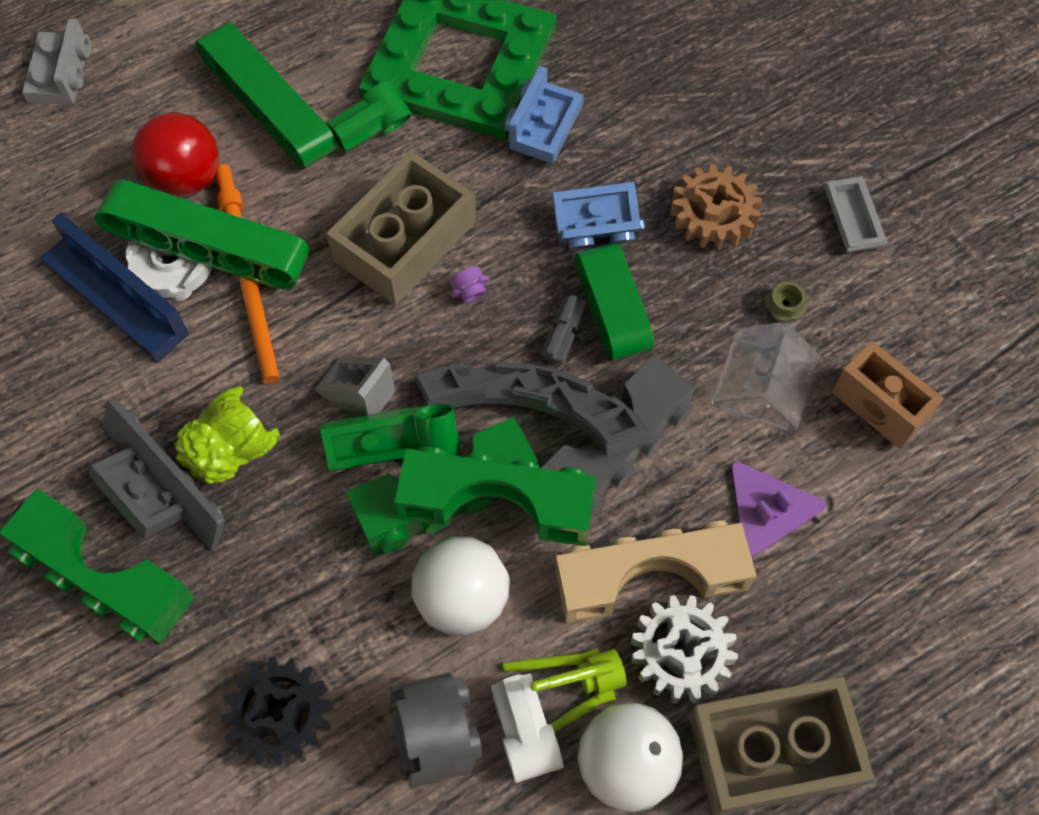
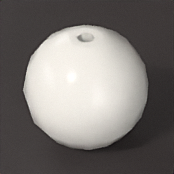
M453 536L434 543L420 556L412 573L411 596L422 617L430 627L447 635L468 636L487 629L501 616L509 598L510 578L495 550L490 545L473 537Z
M626 703L609 706L591 720L580 738L578 762L581 777L592 795L606 806L636 812L651 809L674 791L682 774L683 752L679 736L667 718L654 708L638 703Z

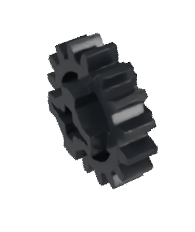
M270 657L268 669L262 671L255 663L251 664L250 671L253 677L247 681L237 676L234 682L240 688L238 695L227 694L224 697V700L233 707V712L222 715L221 720L227 726H235L226 735L227 740L232 745L243 742L238 754L245 760L257 752L256 764L264 769L271 758H274L276 765L280 769H286L288 756L294 755L303 763L306 761L303 748L309 744L319 749L322 744L315 736L317 731H329L331 728V724L321 716L322 713L333 710V704L328 699H319V697L327 692V686L323 680L311 684L316 673L310 666L298 673L299 664L294 658H290L285 668H281L277 659ZM274 682H291L300 687L293 686L286 690L275 687ZM256 694L257 696L253 708L251 711L247 713L249 703L253 696ZM280 703L283 707L282 714L284 718L276 722L272 718L274 716L272 707ZM309 712L307 723L303 730L299 732L298 729L302 716ZM271 735L279 737L282 744L267 745L255 739L258 737L262 739Z

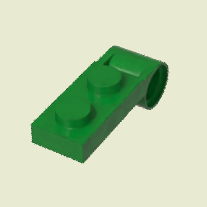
M432 404L320 423L329 471L404 458L405 449L419 450L421 447H435L443 450L447 455L453 456L458 455L461 451L454 407L449 404Z

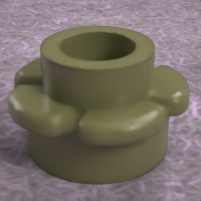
M790 281L781 282L774 287L772 292H768L766 295L765 306L771 310V316L776 320L786 322L788 319L796 321L802 318L806 312L804 307L807 303L806 293L797 283ZM782 302H788L790 305L784 306Z

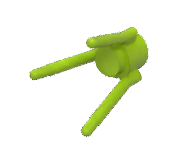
M594 649L580 654L503 663L501 667L503 671L510 672L578 665L577 670L533 681L530 684L532 691H539L580 680L586 693L595 692L594 696L552 722L551 726L554 733L566 725L568 726L597 706L615 700L614 690L625 687L627 682L622 661L615 649L601 653L598 649Z

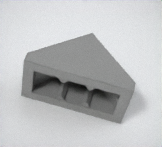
M339 357L314 390L324 398L359 417L380 413L395 393V386L390 363L385 358Z

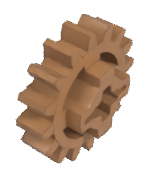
M711 164L708 173H704L702 169L696 167L694 168L692 178L683 175L680 187L675 186L670 213L672 216H676L675 228H687L685 236L687 241L695 236L701 238L700 247L702 248L708 244V241L714 242L717 250H722L724 241L728 240L732 246L736 247L741 236L749 239L753 228L757 227L760 219L762 198L755 197L758 188L756 184L745 185L747 174L742 173L735 177L731 175V166H727L724 172H718L716 165Z

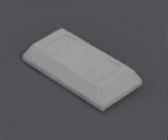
M864 177L824 182L823 186L847 253L887 246L888 242Z

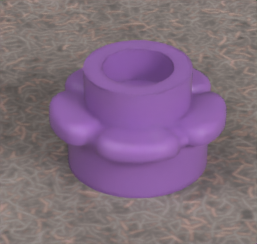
M478 266L461 271L449 280L453 289L451 297L462 298L464 303L479 299L487 292L485 286L488 284L489 277L483 276Z

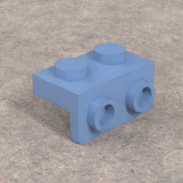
M539 66L533 79H526L521 91V102L518 107H512L507 115L505 130L509 132V149L554 164L583 106L584 95L547 83V68Z
M635 182L553 192L551 195L558 244L569 243V249L594 246L593 239L610 237V244L634 241V234L640 233L645 229L644 220L639 218Z

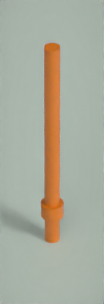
M219 165L215 175L219 193L216 195L219 211L242 218L243 201L240 191L235 189L231 168L228 165ZM238 276L262 382L264 384L276 383L280 380L258 283Z

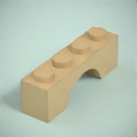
M713 521L701 526L698 531L682 533L681 529H668L657 533L653 539L637 541L635 537H623L611 541L609 546L591 549L589 545H586V547L577 545L567 548L563 551L562 555H556L555 573L565 622L571 623L612 615L616 597L621 588L633 577L649 571H667L683 577L697 589L703 599L748 591L757 576L742 523L727 525L726 521Z

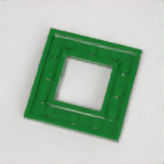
M403 0L359 86L360 98L374 86L383 81L390 80L411 113L506 140L509 134L505 130L507 115L512 107L517 108L521 102V91L526 79H533L556 27L557 14L507 0ZM438 23L504 41L482 90L415 71Z

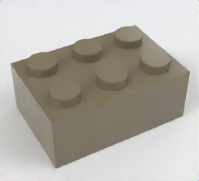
M410 150L326 233L332 259L396 306L476 223L475 193Z
M844 677L696 705L689 716L712 815H730L855 790L875 780Z

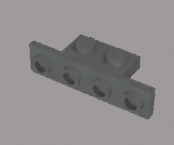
M117 398L107 401L102 429L122 451L92 464L89 477L143 539L183 520L210 551L217 548L225 524L220 508L214 502L208 501L195 486L189 473L180 470L171 460L162 443L158 440H153L140 425L139 419L134 412L127 410Z

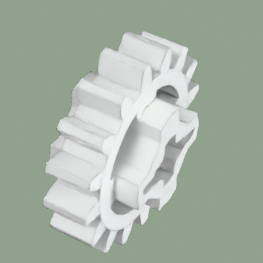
M673 595L668 600L667 609H664L657 602L652 604L650 612L653 619L643 615L640 616L637 626L644 633H633L631 644L641 648V650L633 653L631 661L632 664H644L645 666L639 676L641 682L648 681L651 678L657 682L653 691L654 695L658 696L666 688L671 690L672 703H677L682 693H688L691 702L698 703L701 698V689H704L712 697L719 690L715 679L727 683L732 673L724 665H734L738 658V654L727 650L728 647L735 643L737 637L736 634L723 633L722 630L729 620L726 616L719 617L716 620L711 616L714 604L708 603L702 610L696 608L695 596L690 595L686 605L680 606L678 599ZM690 621L700 625L706 631L699 629L698 627L690 623ZM667 623L668 628L666 631L668 636L664 639H658L656 643L652 644L654 633ZM678 641H682L685 648H693L690 657H685L683 650H674ZM715 654L713 667L701 676L700 671L702 667L700 660ZM665 666L677 674L678 678L669 675L661 667Z

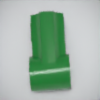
M386 80L365 93L361 98V102L327 122V126L333 133L338 146L348 154L381 132L388 134L406 123L413 114L392 82Z

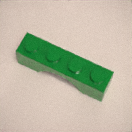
M515 417L473 435V453L488 456L494 462L512 464L514 461L524 460L538 465V460ZM390 473L346 492L351 508L373 555L382 550L384 553L396 551L408 543V538L421 532H437L449 525L452 518L468 512V514L481 512L492 504L493 499L497 498L482 497L467 502L454 512L446 525L398 518L394 501L399 481Z
M421 447L419 450L405 449L394 503L399 519L446 525L454 512L467 502L482 497L504 498L516 503L526 511L535 525L539 540L586 547L596 476L587 475L583 470L572 467H564L559 469V471L542 469L537 464L524 460L514 461L512 464L494 462L490 457L476 453L467 454L465 457L447 455L443 450L435 447Z
M36 488L0 531V535L12 544L7 553L30 569L35 562L48 569L43 577L67 593L71 586L84 593L79 601L98 615L104 617L109 610L120 617L121 620L117 626L137 641L141 642L147 635L161 644L195 599V596L184 583L147 559L130 569L116 573H102L87 568L82 553L83 539L87 526L73 511Z

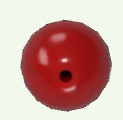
M178 112L164 113L150 118L138 129L131 146L134 170L142 182L149 188L179 198L194 196L210 185L216 175L220 161L217 141L209 129L191 115Z

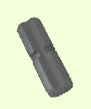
M570 295L562 300L553 322L555 329H550L541 350L542 359L552 365L565 362L575 337L572 332H577L586 311V302L579 299L578 296Z

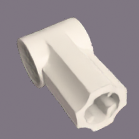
M531 674L511 676L491 686L493 701L505 734V738L502 740L515 783L564 768L551 724L547 725L537 692L530 689V684L533 682Z

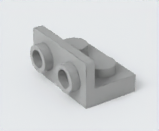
M68 19L65 33L38 32L22 92L28 103L74 105L77 90L83 86L84 77L82 69L85 58H89L91 53L89 36L84 34L78 19Z

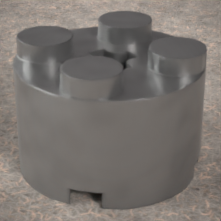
M449 672L390 686V702L396 701L399 714L392 715L402 766L404 771L414 769L415 772L410 775L407 781L409 787L415 788L471 774L472 765L476 764V758L482 757V749L477 728L475 726L467 727L464 707L470 706V699L464 676L453 678Z

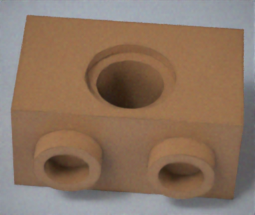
M873 341L843 369L831 392L900 450L929 421L944 400L936 391Z

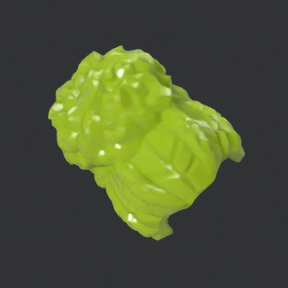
M240 385L221 392L212 401L208 409L202 411L198 419L193 420V422L188 421L177 433L178 440L174 442L178 452L175 457L181 466L190 470V474L194 479H199L204 484L222 483L233 478L240 465L247 464L250 460L267 454L276 445L280 437L277 428L267 432L254 412L247 405L243 404L239 397L243 393L244 388Z

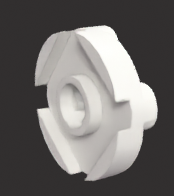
M129 241L126 249L128 269L163 298H170L174 301L187 299L193 290L204 283L212 270V267L178 257L173 263L164 264L161 257L164 254L167 256L172 254Z

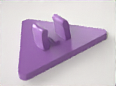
M736 462L732 466L731 472L738 522L743 525L752 558L821 513L826 507L824 500L745 464Z

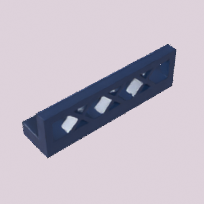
M62 212L51 220L62 240L40 257L44 265L158 363L189 335L184 322L174 306Z

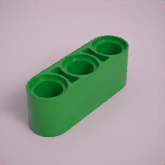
M612 243L576 252L575 262L578 276L609 360L615 361L653 351L654 337L652 328L620 245Z

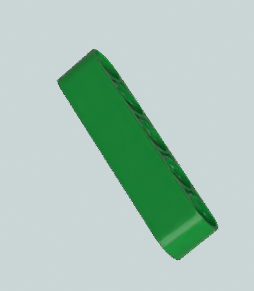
M227 21L195 40L197 51L205 64L302 170H305L338 148L336 139L326 123L231 22Z
M122 179L115 180L111 184L94 216L96 224L114 236L282 290H291L295 287L310 253L307 243L293 234Z

